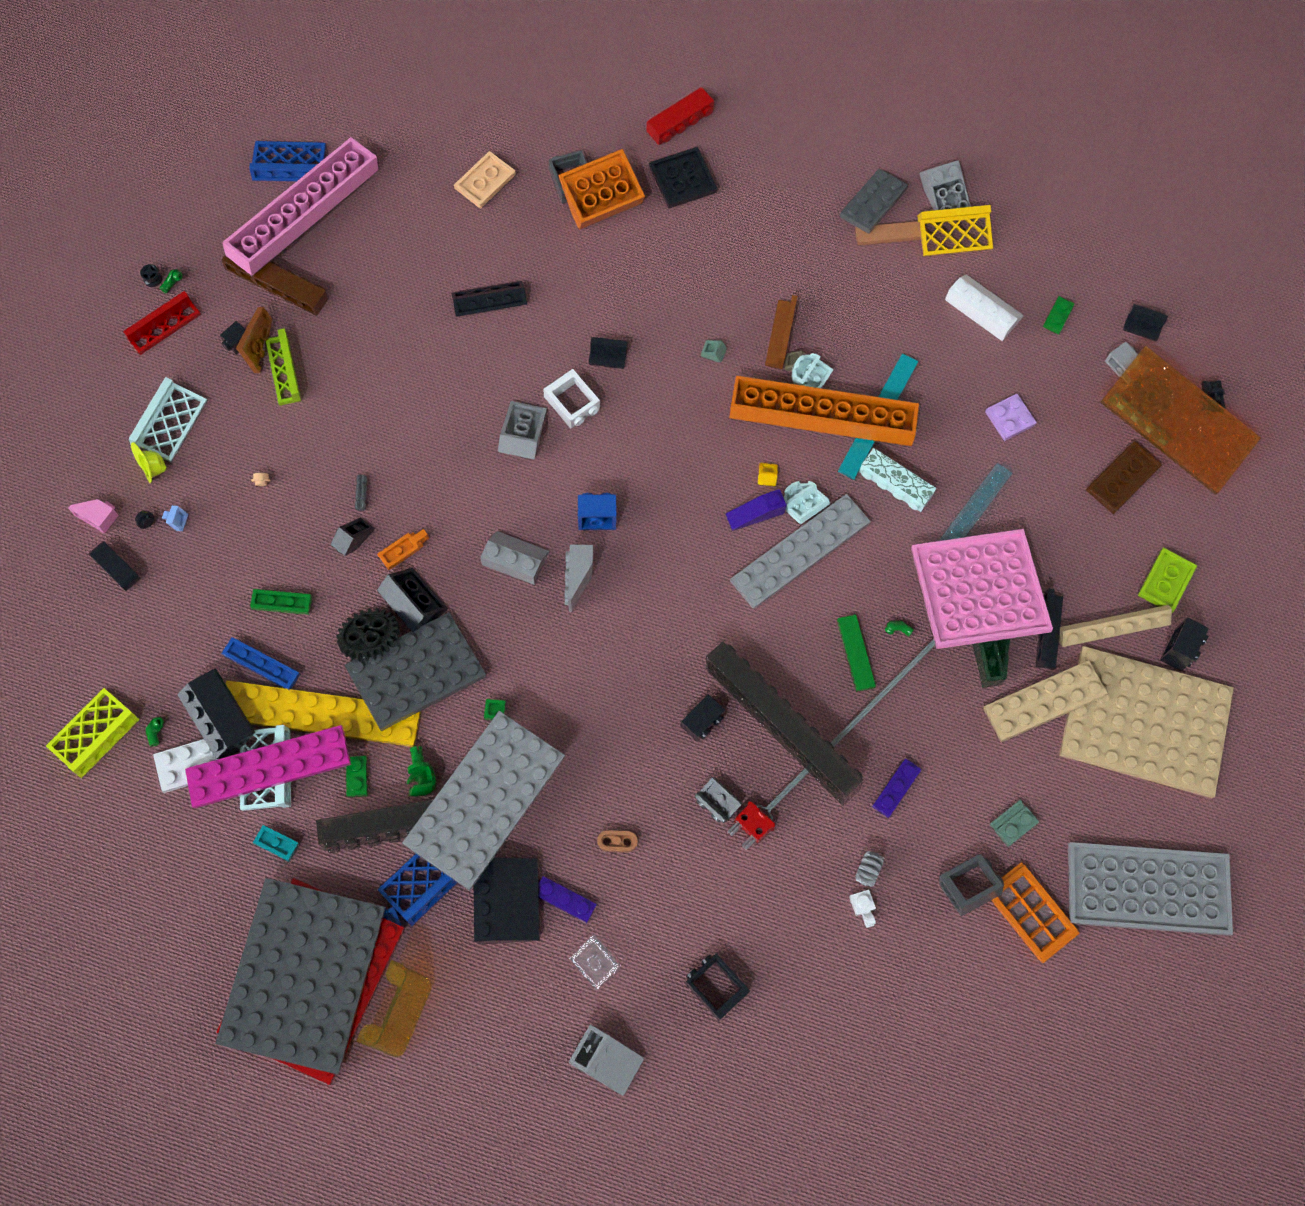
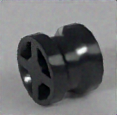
M153 264L142 267L140 275L144 283L148 287L158 286L162 281L158 268Z

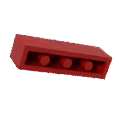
M700 87L649 119L646 132L658 145L666 143L676 134H681L687 127L695 125L703 117L709 116L713 112L714 100Z

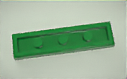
M851 615L838 618L837 623L856 692L874 689L876 685L857 616Z

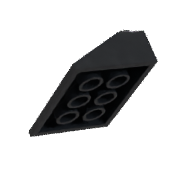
M493 858L473 886L474 942L482 945L540 941L538 859Z

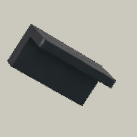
M1133 304L1128 312L1123 330L1156 342L1159 339L1161 329L1166 323L1168 315Z
M591 337L589 365L624 369L627 341Z

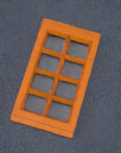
M1022 862L1002 877L1004 882L1003 893L991 901L1042 963L1080 934Z

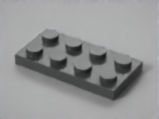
M879 168L841 211L840 218L870 234L904 194L908 184Z

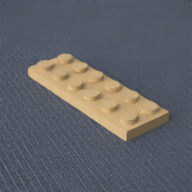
M1088 660L984 706L983 709L1000 742H1004L1106 697L1108 693Z

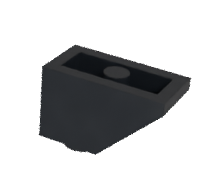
M360 517L340 526L330 545L346 556L356 551L375 528Z

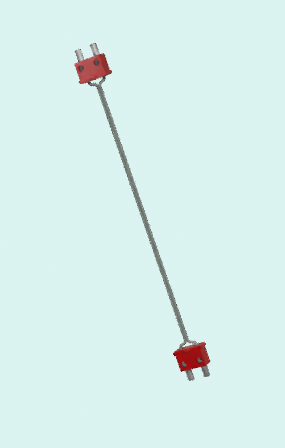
M934 639L767 807L755 805L751 801L748 802V806L735 818V824L728 830V833L733 836L741 828L750 836L742 844L744 849L747 850L754 842L758 844L770 831H774L775 823L772 821L771 810L935 646ZM759 808L763 810L768 809V815L770 816V818L767 817Z

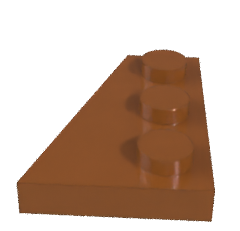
M257 307L236 347L254 373H260L261 366L259 365L260 358H264V341L268 340L273 320L264 307Z

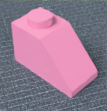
M96 499L69 506V510L74 516L104 534L118 517L114 510L115 506L108 501L103 503Z

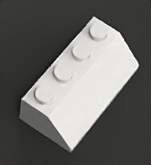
M967 274L960 277L953 284L945 299L1001 341L1006 338L1024 316Z

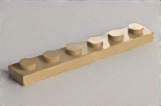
M1166 605L1060 627L1059 643L1062 647L1171 625L1172 608Z

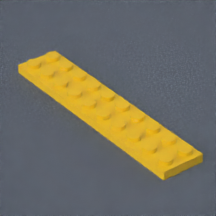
M226 680L228 689L251 725L276 728L278 725H285L290 730L309 733L342 725L345 738L410 747L415 746L421 711L380 731L363 699Z

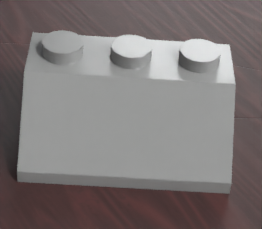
M496 531L488 540L483 550L481 562L483 566L535 585L549 551Z

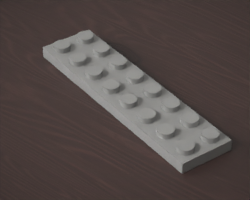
M846 494L733 576L730 582L749 605L755 609L868 526L871 521Z

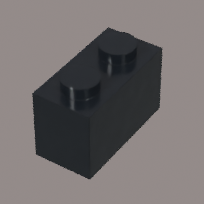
M708 694L681 721L680 727L695 741L698 742L701 738L704 740L711 733L710 729L714 724L718 726L724 720L725 709Z

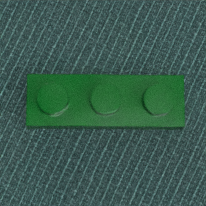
M253 589L250 608L251 610L309 615L312 596L311 594Z

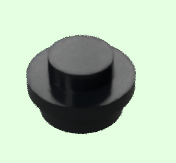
M145 510L139 512L135 517L137 526L141 529L150 527L153 524L154 515Z

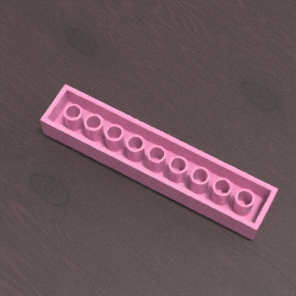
M350 137L224 240L225 255L251 276L254 275L378 171L377 156Z

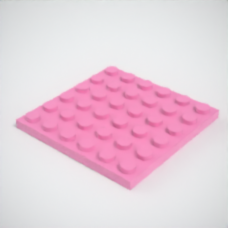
M1024 529L912 545L911 550L936 649L1052 632L1053 627Z

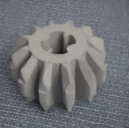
M865 852L855 877L856 881L865 886H874L884 858L875 852Z

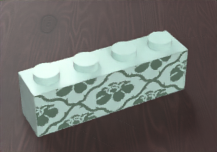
M875 448L867 456L859 470L864 478L871 479L881 489L888 490L895 498L905 501L910 508L920 512L936 490L934 486Z

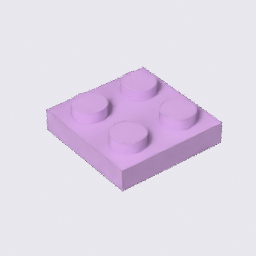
M1018 394L987 408L985 411L1004 441L1032 428L1037 423Z

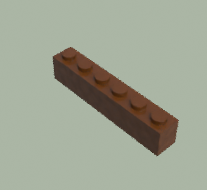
M226 255L221 260L225 270L315 316L319 314L328 301L326 290L322 286L314 285L308 279L296 276L289 269L284 270L273 261L268 262L251 276Z

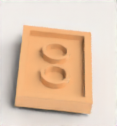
M489 151L454 184V189L481 209L516 175V171Z

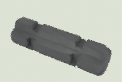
M357 475L355 509L357 511H364L366 509L367 476Z

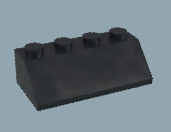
M216 668L190 681L177 694L216 759L234 755L256 733Z

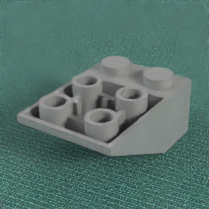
M959 160L919 173L924 191L933 210L971 207Z
M570 545V551H566L565 605H569V612H572L593 576V545Z
M589 1025L569 1060V1064L624 1096L644 1058L606 1033Z

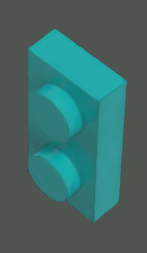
M265 825L261 827L253 841V844L290 862L299 846L298 842Z

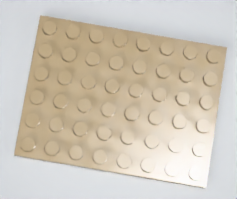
M1083 646L1080 651L1078 665L1089 660L1108 694L1106 697L1067 714L1059 756L1214 798L1234 687Z

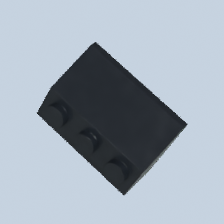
M413 568L388 574L377 589L382 598L392 607L394 612L412 632L437 619L448 610Z

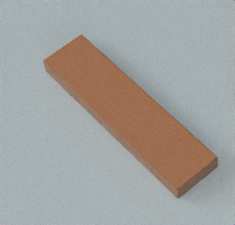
M918 221L876 225L870 234L855 227L857 246L921 240L920 222Z

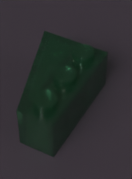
M1011 638L972 644L982 688L1000 686L1007 679L1008 651Z

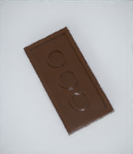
M1133 441L1087 487L1086 491L1114 515L1162 464L1138 443Z

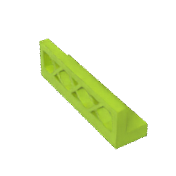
M285 328L277 330L279 336L266 340L279 406L301 401ZM280 342L281 348L278 352L271 349V344ZM278 357L284 359V364L281 368L275 365ZM282 373L287 375V380L284 384L278 381ZM287 389L292 397L282 399L281 394Z

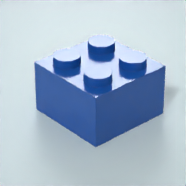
M583 493L578 495V530H616V495L611 493H602L601 495Z

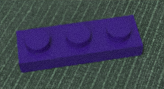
M905 758L872 807L889 818L922 769Z
M544 876L539 882V899L588 923L597 904Z

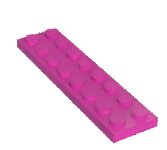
M340 725L185 769L192 807L198 808L351 765L344 729Z

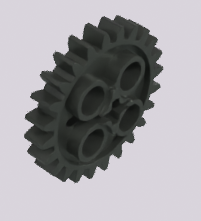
M369 608L367 613L361 610L360 615L354 613L353 619L347 618L348 623H342L343 628L338 629L339 634L336 635L339 649L346 658L350 656L352 661L357 658L358 662L365 658L366 662H368L370 657L376 660V655L379 654L383 657L384 651L390 652L389 646L395 647L394 641H399L397 635H400V627L391 612L386 613L385 609L380 612L378 608L372 612L371 608Z

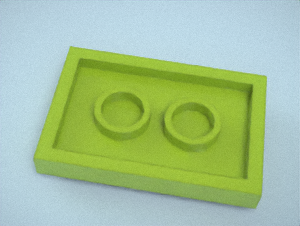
M1163 547L1138 596L1158 607L1169 605L1173 613L1197 565Z

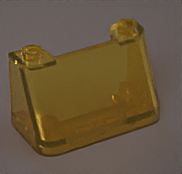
M391 960L386 977L390 983L398 986L381 1027L373 1024L364 1026L356 1042L391 1057H400L406 1051L431 992L432 985L427 977L403 964Z

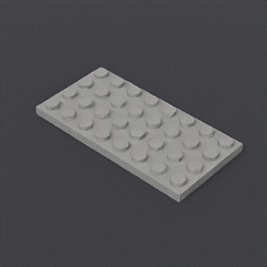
M498 711L402 844L470 891L564 760L565 755Z
M1068 843L1069 920L1072 924L1233 935L1229 854Z

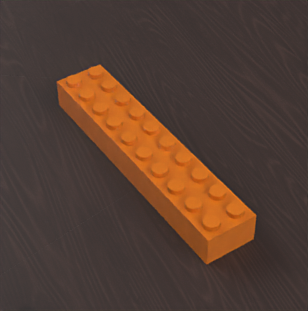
M736 376L729 418L912 446L916 435L919 403Z

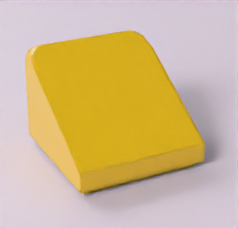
M759 463L758 484L776 486L778 465Z

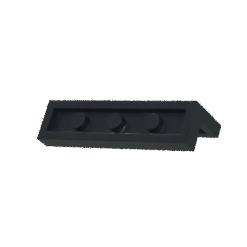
M522 281L451 293L456 317L527 305L525 288Z
M1048 588L1043 597L1053 630L1052 632L1038 635L1035 667L1055 670L1063 596L1054 595V589Z

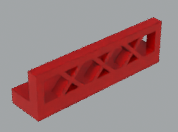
M183 291L123 332L131 345L141 355L201 314L191 302L188 294ZM189 307L194 311L189 316L183 315V311ZM170 319H178L177 324L174 326L167 325ZM155 329H163L162 334L159 336H152ZM140 339H147V343L141 348L136 344Z

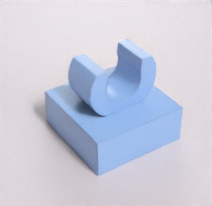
M172 505L170 512L164 511L162 519H167L166 523L176 531H183L189 514L179 506Z

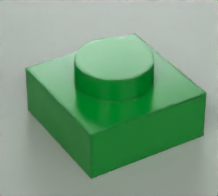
M486 699L484 720H493L498 711L505 714L506 701Z

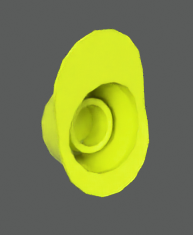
M131 443L133 455L144 471L149 483L152 482L153 477L166 471V465L159 453L152 450L141 451L137 444Z

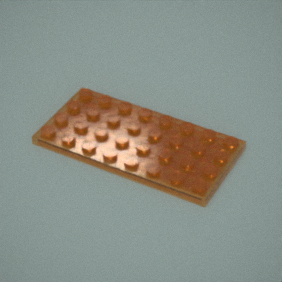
M1147 346L1142 348L1100 401L1101 404L1215 495L1219 493L1261 439L1260 436Z

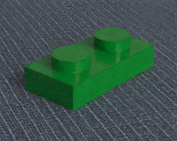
M1058 296L1043 327L1059 335L1075 303Z
M350 757L351 765L346 766L347 798L367 797V757Z

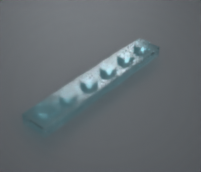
M997 463L939 541L966 537L1011 477L1012 472Z

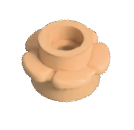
M255 473L251 481L255 482V486H267V483L270 482L269 474Z

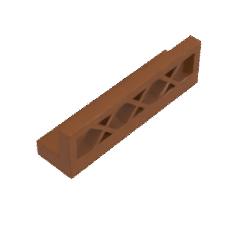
M792 295L791 302L778 300L765 366L783 369L798 296Z

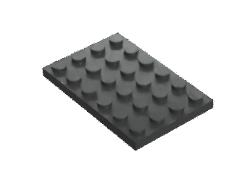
M450 613L423 625L414 632L411 631L399 637V641H394L395 647L389 646L390 652L384 651L383 657L378 654L376 655V660L370 657L368 662H366L365 658H362L360 662L355 659L345 664L348 674L380 731L486 677L483 668Z

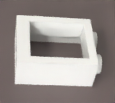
M574 369L544 388V398L570 428L581 425L588 416L595 415L600 409V400ZM576 384L590 402L571 415L557 399V396Z

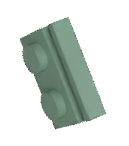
M1020 799L989 825L993 827L996 834L1009 847L1037 825L1039 821L1023 805Z

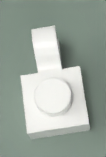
M866 890L850 895L849 898L855 915H862L866 928L874 926L876 922L871 911H874L876 907L870 891Z

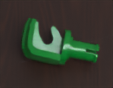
M417 746L410 748L412 765L407 768L408 773L411 774L407 784L414 781L418 783V785H414L409 790V796L412 797L429 795L435 790L436 786L433 767L430 763L424 762L422 746H418V750Z

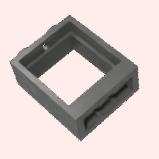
M582 150L548 159L549 171L562 204L567 203L556 171L586 164Z
M981 854L939 876L940 887L960 916L971 912L1003 893L1004 882L1002 878L994 873L990 861L987 858L984 859ZM979 866L993 886L965 900L952 880Z

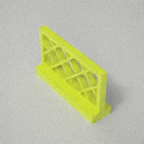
M103 688L46 747L65 763L68 768L82 778L140 719ZM107 695L109 697V705L100 706V701ZM121 708L123 710L118 717L112 718L113 709ZM108 710V718L99 719V711ZM95 711L94 720L85 721V716L89 712ZM107 723V728L103 732H98V724ZM94 724L93 733L84 734L85 725ZM75 726H80L79 735H71V730ZM93 737L92 743L88 747H83L84 738ZM79 739L78 748L69 749L70 740ZM60 741H65V749L56 750L54 748ZM78 752V757L71 764L69 762V753Z

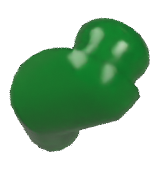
M178 269L171 270L166 280L159 287L160 290L167 294L173 285L182 279V272Z

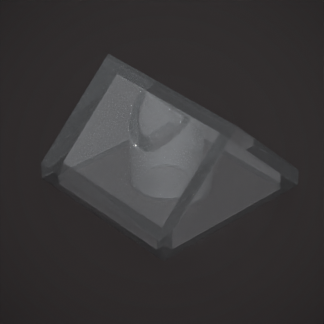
M595 934L570 958L596 990L621 969V965Z

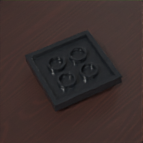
M698 147L649 162L651 172L668 209L717 193L716 184Z

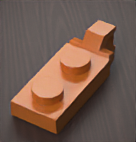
M424 529L417 534L414 532L407 533L377 555L389 571L423 547V543L429 539V536Z

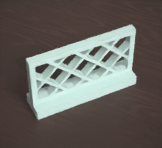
M165 377L130 435V445L134 442L141 449L155 451L164 460L171 463L205 406L207 399L173 383L171 379ZM174 390H177L183 394L184 398L173 401L171 395ZM193 399L200 401L198 407L189 408L187 401ZM185 402L188 410L177 412L175 404ZM172 405L175 413L164 416L162 412L164 407ZM189 414L190 421L181 424L178 416ZM176 417L179 425L168 428L165 420ZM163 421L166 429L154 431V424ZM180 429L182 433L180 438L172 440L169 432ZM167 433L170 441L158 443L156 435ZM154 436L156 445L147 446L143 444L146 438ZM171 444L173 450L169 456L161 452L160 447Z
M278 725L276 728L254 730L256 733L253 736L258 740L251 748L245 743L240 748V753L246 752V748L248 751L254 750L260 743L268 746L263 741L268 734L275 733V740L271 744L291 739L290 729L285 725ZM291 782L277 785L275 789L273 787L266 788L261 795L252 792L258 798L251 805H246V798L250 793L240 796V810L242 811L291 807ZM272 790L275 793V802L267 803L263 798Z

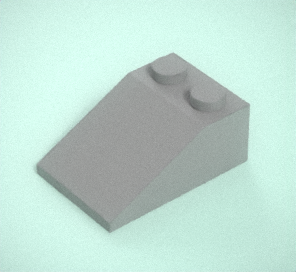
M511 401L500 433L498 452L535 459L547 408Z

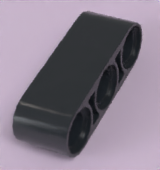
M104 541L88 553L125 591L141 579Z

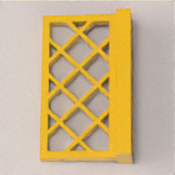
M991 205L924 211L918 214L923 256L993 249L990 222ZM985 218L986 226L982 230L975 223L978 219ZM963 220L970 224L966 231L958 226ZM944 222H948L953 226L949 233L941 228ZM925 224H932L936 228L932 235L925 231ZM972 227L980 232L975 240L967 234ZM955 228L963 234L958 241L950 236ZM938 230L946 236L941 243L933 238ZM981 235L987 238V246H982L977 242ZM964 236L972 242L968 248L960 244ZM947 238L955 244L952 249H947L942 245ZM930 240L938 245L935 251L927 250V243Z

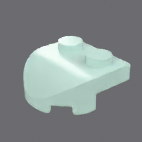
M817 354L802 355L794 363L792 381L795 385L822 388L833 369L819 360L821 356Z
M808 481V483L794 482L784 491V500L787 505L786 511L799 524H802L830 504L829 499L811 481Z

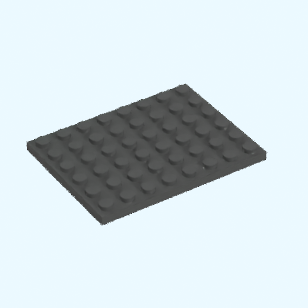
M265 878L215 1044L339 1075L386 907Z

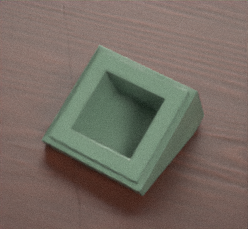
M706 340L701 357L722 362L727 347L721 340Z

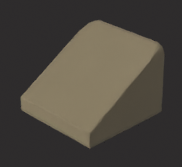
M803 351L786 353L785 370L792 371L796 360L806 354Z

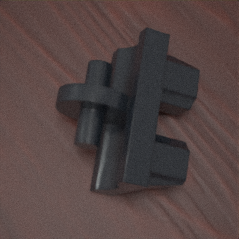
M1221 380L1213 382L1202 381L1201 386L1206 414L1225 412L1226 407L1223 396L1225 391L1222 388Z

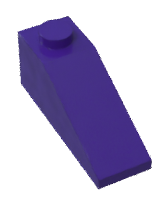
M780 489L763 494L726 513V517L731 530L734 531L783 515L787 505Z

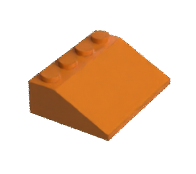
M623 149L558 175L571 214L579 230L640 205L645 198Z

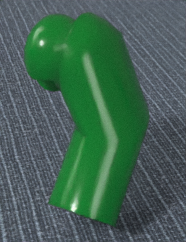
M896 620L887 623L885 632L892 635L895 631H901L909 637L914 629L905 622Z
M161 717L153 718L145 729L150 747L160 744L157 734L164 724V720Z

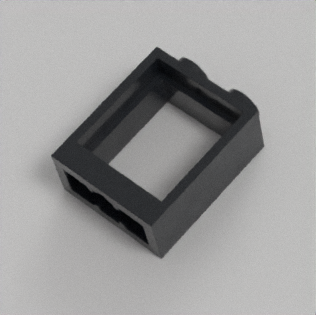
M716 953L713 957L709 954L701 962L703 966L698 971L694 968L686 976L688 980L685 984L719 1021L750 990ZM714 963L739 989L718 1010L694 984Z

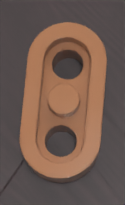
M606 830L601 832L597 838L598 847L605 852L629 853L635 850L638 842L636 835L630 831ZM605 839H610L611 843L609 845H605L603 841ZM624 840H630L631 844L629 846L624 845Z

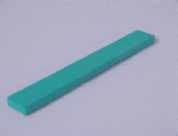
M902 354L878 397L898 400L918 361ZM855 438L838 472L855 480L862 463L867 458L875 441Z

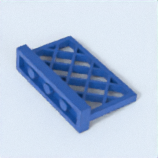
M255 141L253 159L249 166L252 181L297 182L317 165L310 163L315 160L320 163L325 159L326 143ZM259 147H267L268 150L261 153ZM279 148H285V149H286V150L283 151L282 153H279V152L276 151V150L279 149ZM297 148L303 149V151H301L298 154L294 152V150H296ZM314 149H321V151H319L316 154L312 152V150ZM274 153L276 155L271 160L267 158L268 155ZM291 153L294 157H292L289 160L284 158L286 155ZM309 154L311 157L305 161L302 157ZM262 159L266 161V163H257ZM281 159L284 163H276V162ZM297 160L301 162V164H292Z
M417 854L409 859L378 889L382 896L411 926L458 883L442 871L441 877L438 880L430 881V871L439 869L431 867L429 862L427 867H417V860L420 858ZM405 871H413L412 881H402V874ZM416 871H427L426 881H416ZM391 885H398L397 895L388 896L385 890ZM401 885H412L411 895H401ZM415 885H426V891L422 895H415ZM400 899H411L410 906L403 911L400 908Z

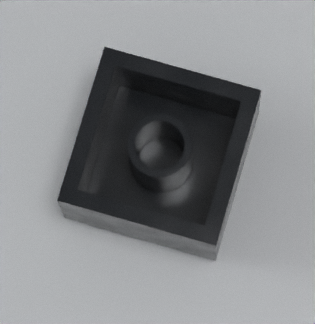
M1187 617L1175 628L1160 661L1179 671L1186 667L1189 668L1193 661L1196 662L1201 654L1199 649L1201 645L1203 646L1209 637L1206 635L1209 628Z

